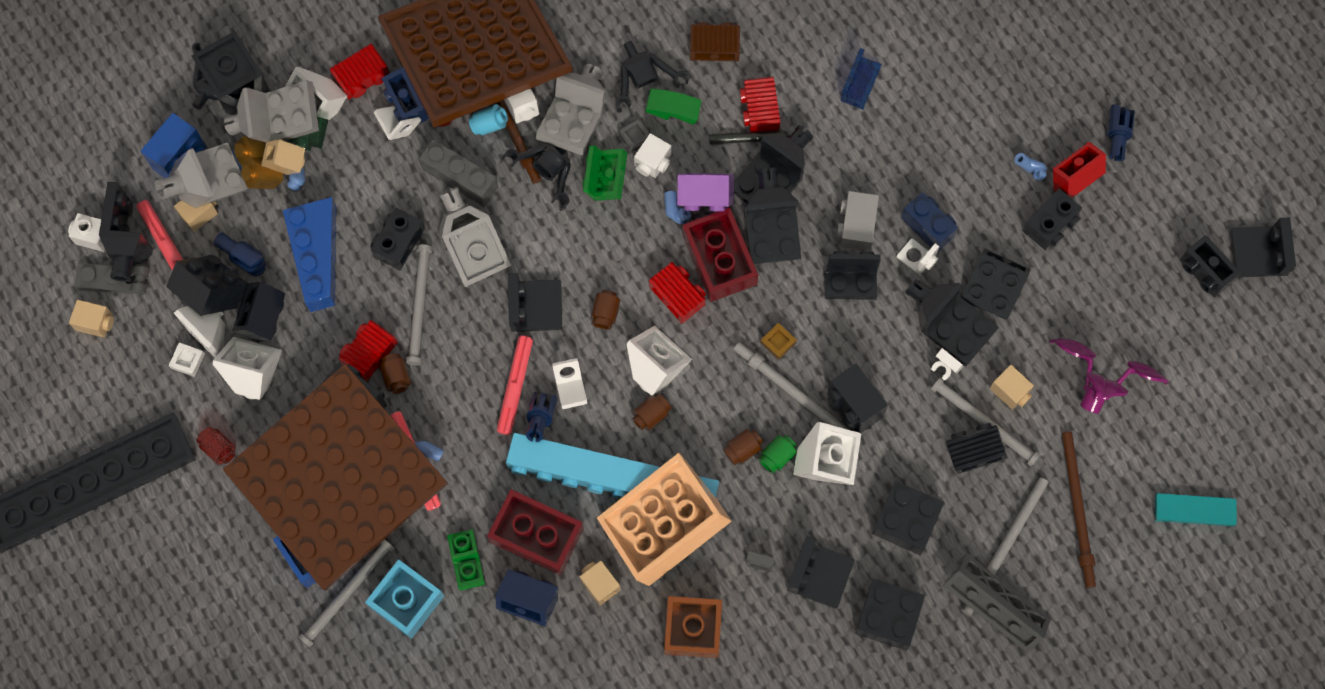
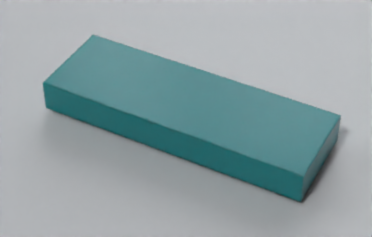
M1157 493L1155 494V521L1236 526L1237 499Z

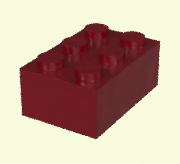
M730 208L682 225L683 239L710 302L758 284L759 275Z
M510 489L487 538L489 543L561 576L584 530L583 522Z

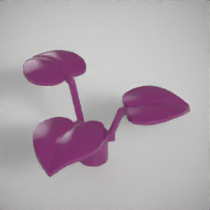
M1063 338L1051 339L1049 342L1055 343L1069 354L1084 358L1087 361L1086 383L1083 388L1086 393L1080 406L1092 413L1099 414L1105 400H1109L1110 397L1126 396L1128 394V390L1121 383L1129 374L1137 373L1143 378L1163 382L1165 385L1169 382L1167 378L1151 366L1137 361H1128L1127 365L1129 368L1117 381L1106 379L1102 375L1092 372L1093 358L1096 357V354L1086 345L1075 340Z

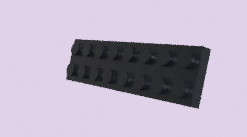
M173 412L1 494L0 553L10 550L195 461L196 458L176 414Z

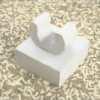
M942 348L936 355L940 361L935 362L931 370L935 372L938 367H945L946 373L942 377L945 381L951 376V370L957 374L963 368V365Z

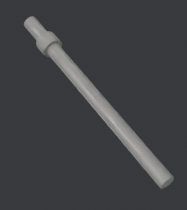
M741 342L734 347L733 350L747 360L751 368L762 372L824 423L849 430L844 424L764 362L765 358L759 353L754 354Z
M1039 477L987 566V569L994 575L1049 482L1046 479ZM966 604L962 609V611L969 616H971L974 612V610Z

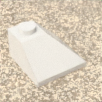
M295 67L285 87L305 80L313 82L318 128H321L339 112L347 95L331 79L301 67ZM313 133L307 134L305 136L310 137Z
M189 306L177 309L174 312L183 326L215 358L224 348L225 323L221 319L224 314L217 312L200 316Z
M656 326L651 327L627 342L633 380L651 396L663 390L692 360Z
M232 337L214 358L213 366L236 394L243 395L248 399L260 400L270 387L282 350Z
M817 422L797 448L793 475L818 481L854 485L861 433Z

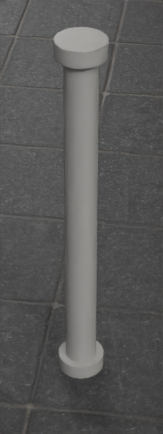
M425 244L417 245L419 257L409 357H406L407 365L419 366L422 360L419 358L428 260L429 254L432 253V247Z
M941 377L931 388L933 392H939L980 425L991 423L992 426L997 425L945 385ZM997 425L1003 442L1026 459L1029 466H1032L1041 454L1037 451L1034 453Z
M384 539L304 635L301 633L298 638L311 647L314 644L312 641L388 551L392 552L394 550V547Z

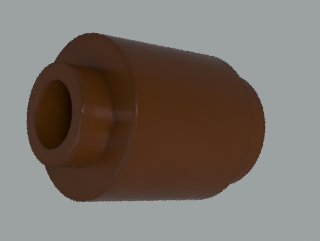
M602 290V293L596 294L590 317L592 319V326L605 330L612 328V324L616 322L621 301L620 298L616 297L617 293L610 290Z
M397 353L384 356L380 360V370L386 390L394 394L405 392L408 386L411 385L405 360Z
M658 393L647 398L632 411L634 415L632 420L640 430L645 428L647 431H650L668 416L671 406Z
M746 428L728 441L723 451L735 466L739 462L743 464L761 451L760 444L763 441L755 430L750 432Z

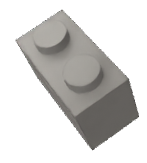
M849 191L847 200L842 199L840 214L845 215L844 223H839L837 238H841V247L871 250L879 195Z

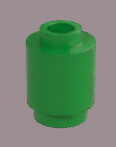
M777 435L761 452V457L758 461L767 471L774 474L777 470L780 471L797 453L795 450L796 444L787 435L783 437Z

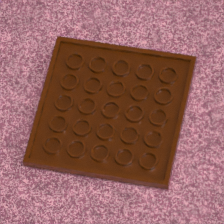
M418 0L377 16L433 128L573 72L570 61L534 0Z
M346 364L222 469L324 591L449 484Z

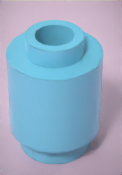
M497 104L476 111L469 117L470 128L476 135H486L503 129L508 121L505 109Z

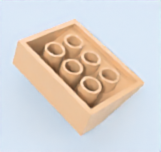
M680 453L676 454L597 517L635 579L648 586L732 522L716 497Z

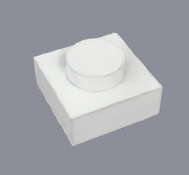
M179 343L169 363V367L195 377L205 353L202 350Z

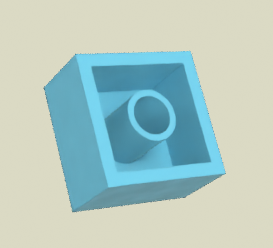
M398 559L365 603L369 608L412 639L444 598V595L438 588Z

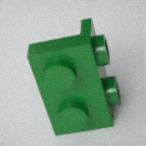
M595 145L589 146V153L586 157V174L582 183L584 193L595 201L621 199L628 152L624 149L600 150Z

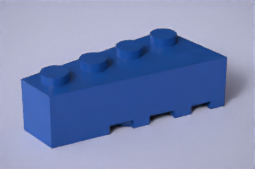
M330 197L282 210L306 306L310 312L335 306L337 207L333 198Z

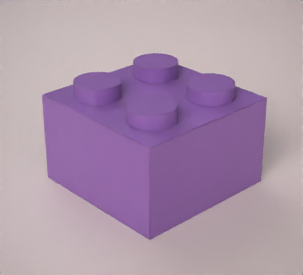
M678 174L677 206H684V210L699 211V209H702V206H709V211H725L727 206L729 207L734 204V174Z

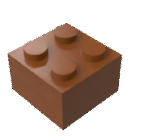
M668 596L664 654L718 658L722 600Z

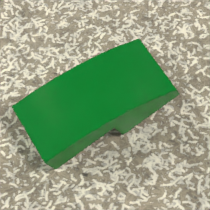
M650 89L645 112L664 120H668L672 116L694 125L698 120L702 100L678 92Z
M473 529L447 535L459 591L485 585Z

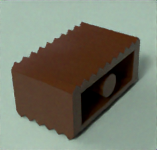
M698 22L696 25H691L690 61H739V25L735 26L730 22H724L720 25Z

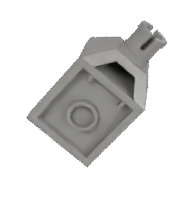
M586 64L581 75L568 73L557 77L555 98L536 133L537 140L583 156L603 113L605 90L598 81L602 76V71L598 66H594L592 73H589L592 64Z
M305 80L268 93L244 88L237 105L238 114L226 116L224 119V123L233 122L232 124L225 125V129L230 135L242 132L248 138L263 142L273 140L287 141L319 131L313 82Z
M228 143L195 153L193 148L189 149L175 161L169 177L155 181V190L163 189V192L158 193L160 199L165 200L171 196L178 195L180 200L194 208L245 192L248 189Z
M458 187L449 189L453 201H451L448 192L444 191L439 194L440 199H442L445 205L446 213L443 215L438 233L446 245L463 285L466 287L510 267L511 264L489 215L479 208L468 203L465 204Z

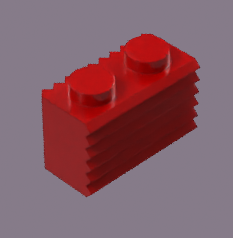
M372 44L330 68L333 79L347 95L348 100L352 97H361L365 94L366 89L372 85H381L383 83L381 78L390 74L387 65Z
M774 77L744 80V87L739 88L741 103H746L747 110L743 111L744 126H749V132L778 131L780 129V115Z
M1087 142V145H1083V148H1079V151H1075V153H1072V156H1068V159H1064V162L1057 164V167H1053V190L1057 191L1060 188L1069 197L1073 198L1106 173V154L1091 142Z
M670 262L653 278H650L649 288L677 320L683 324L705 306L706 299L704 297L706 294L698 284L693 285L688 280L689 274L681 265L677 267L673 262Z
M369 320L368 324L364 323L358 328L355 340L351 344L347 343L341 349L338 360L343 365L346 364L348 366L350 364L361 373L360 376L367 382L381 365L380 360L384 356L389 355L398 342L392 334L374 321Z

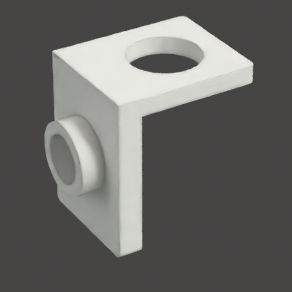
M396 106L376 109L374 112L389 140L410 135L420 123V117L398 122L393 112L397 109Z
M911 238L896 258L921 275L925 269L930 270L937 262L936 254L939 246L935 243L928 251ZM909 249H918L921 253V259L917 262L908 260L906 253Z
M578 359L553 363L552 366L562 409L587 404ZM565 367H572L574 369V372L570 375L564 376L560 374L561 369Z

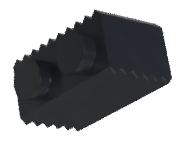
M991 423L982 424L976 427V432L966 434V431L957 432L951 435V440L946 441L957 474L1008 459L997 425L992 426Z

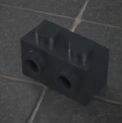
M1059 188L1026 222L1022 231L1044 250L1050 245L1055 247L1064 238L1062 232L1067 227L1070 230L1073 229L1081 218L1078 215L1083 207Z
M396 207L392 214L389 213L383 223L384 228L380 235H375L370 248L375 259L401 271L423 234L425 226L422 220Z
M1207 235L1187 249L1180 259L1184 270L1191 275L1193 274L1199 281L1201 288L1214 298L1230 286L1241 274Z
M263 282L247 283L232 331L256 342L271 341L277 330L276 324L279 314L284 307L283 300L286 293Z

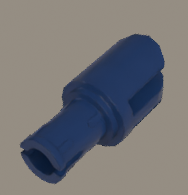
M1117 104L1111 105L1107 129V136L1111 139L1109 159L1113 160L1114 158V161L1125 160L1126 143L1133 135L1135 110H1129Z
M223 232L215 237L214 246L227 253L231 263L253 276H260L264 273L266 263L262 252L252 247L246 241L236 242Z
M537 392L533 393L526 416L527 421L530 423L526 437L531 442H533L535 434H537L535 442L542 440L545 427H548L552 422L558 400L557 396L552 394L549 408H547V394L541 393L539 403L536 405Z

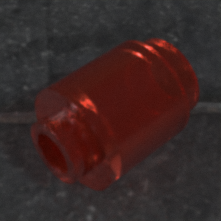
M208 427L197 437L196 442L199 444V448L217 465L227 464L234 458L236 454L234 452L236 449L235 444L218 429Z

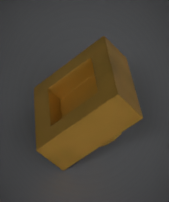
M777 323L760 340V343L780 360L797 343V339L781 324Z

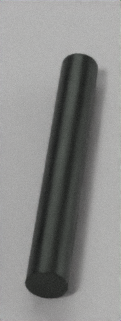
M784 130L709 135L710 145L761 142L764 135L785 134Z

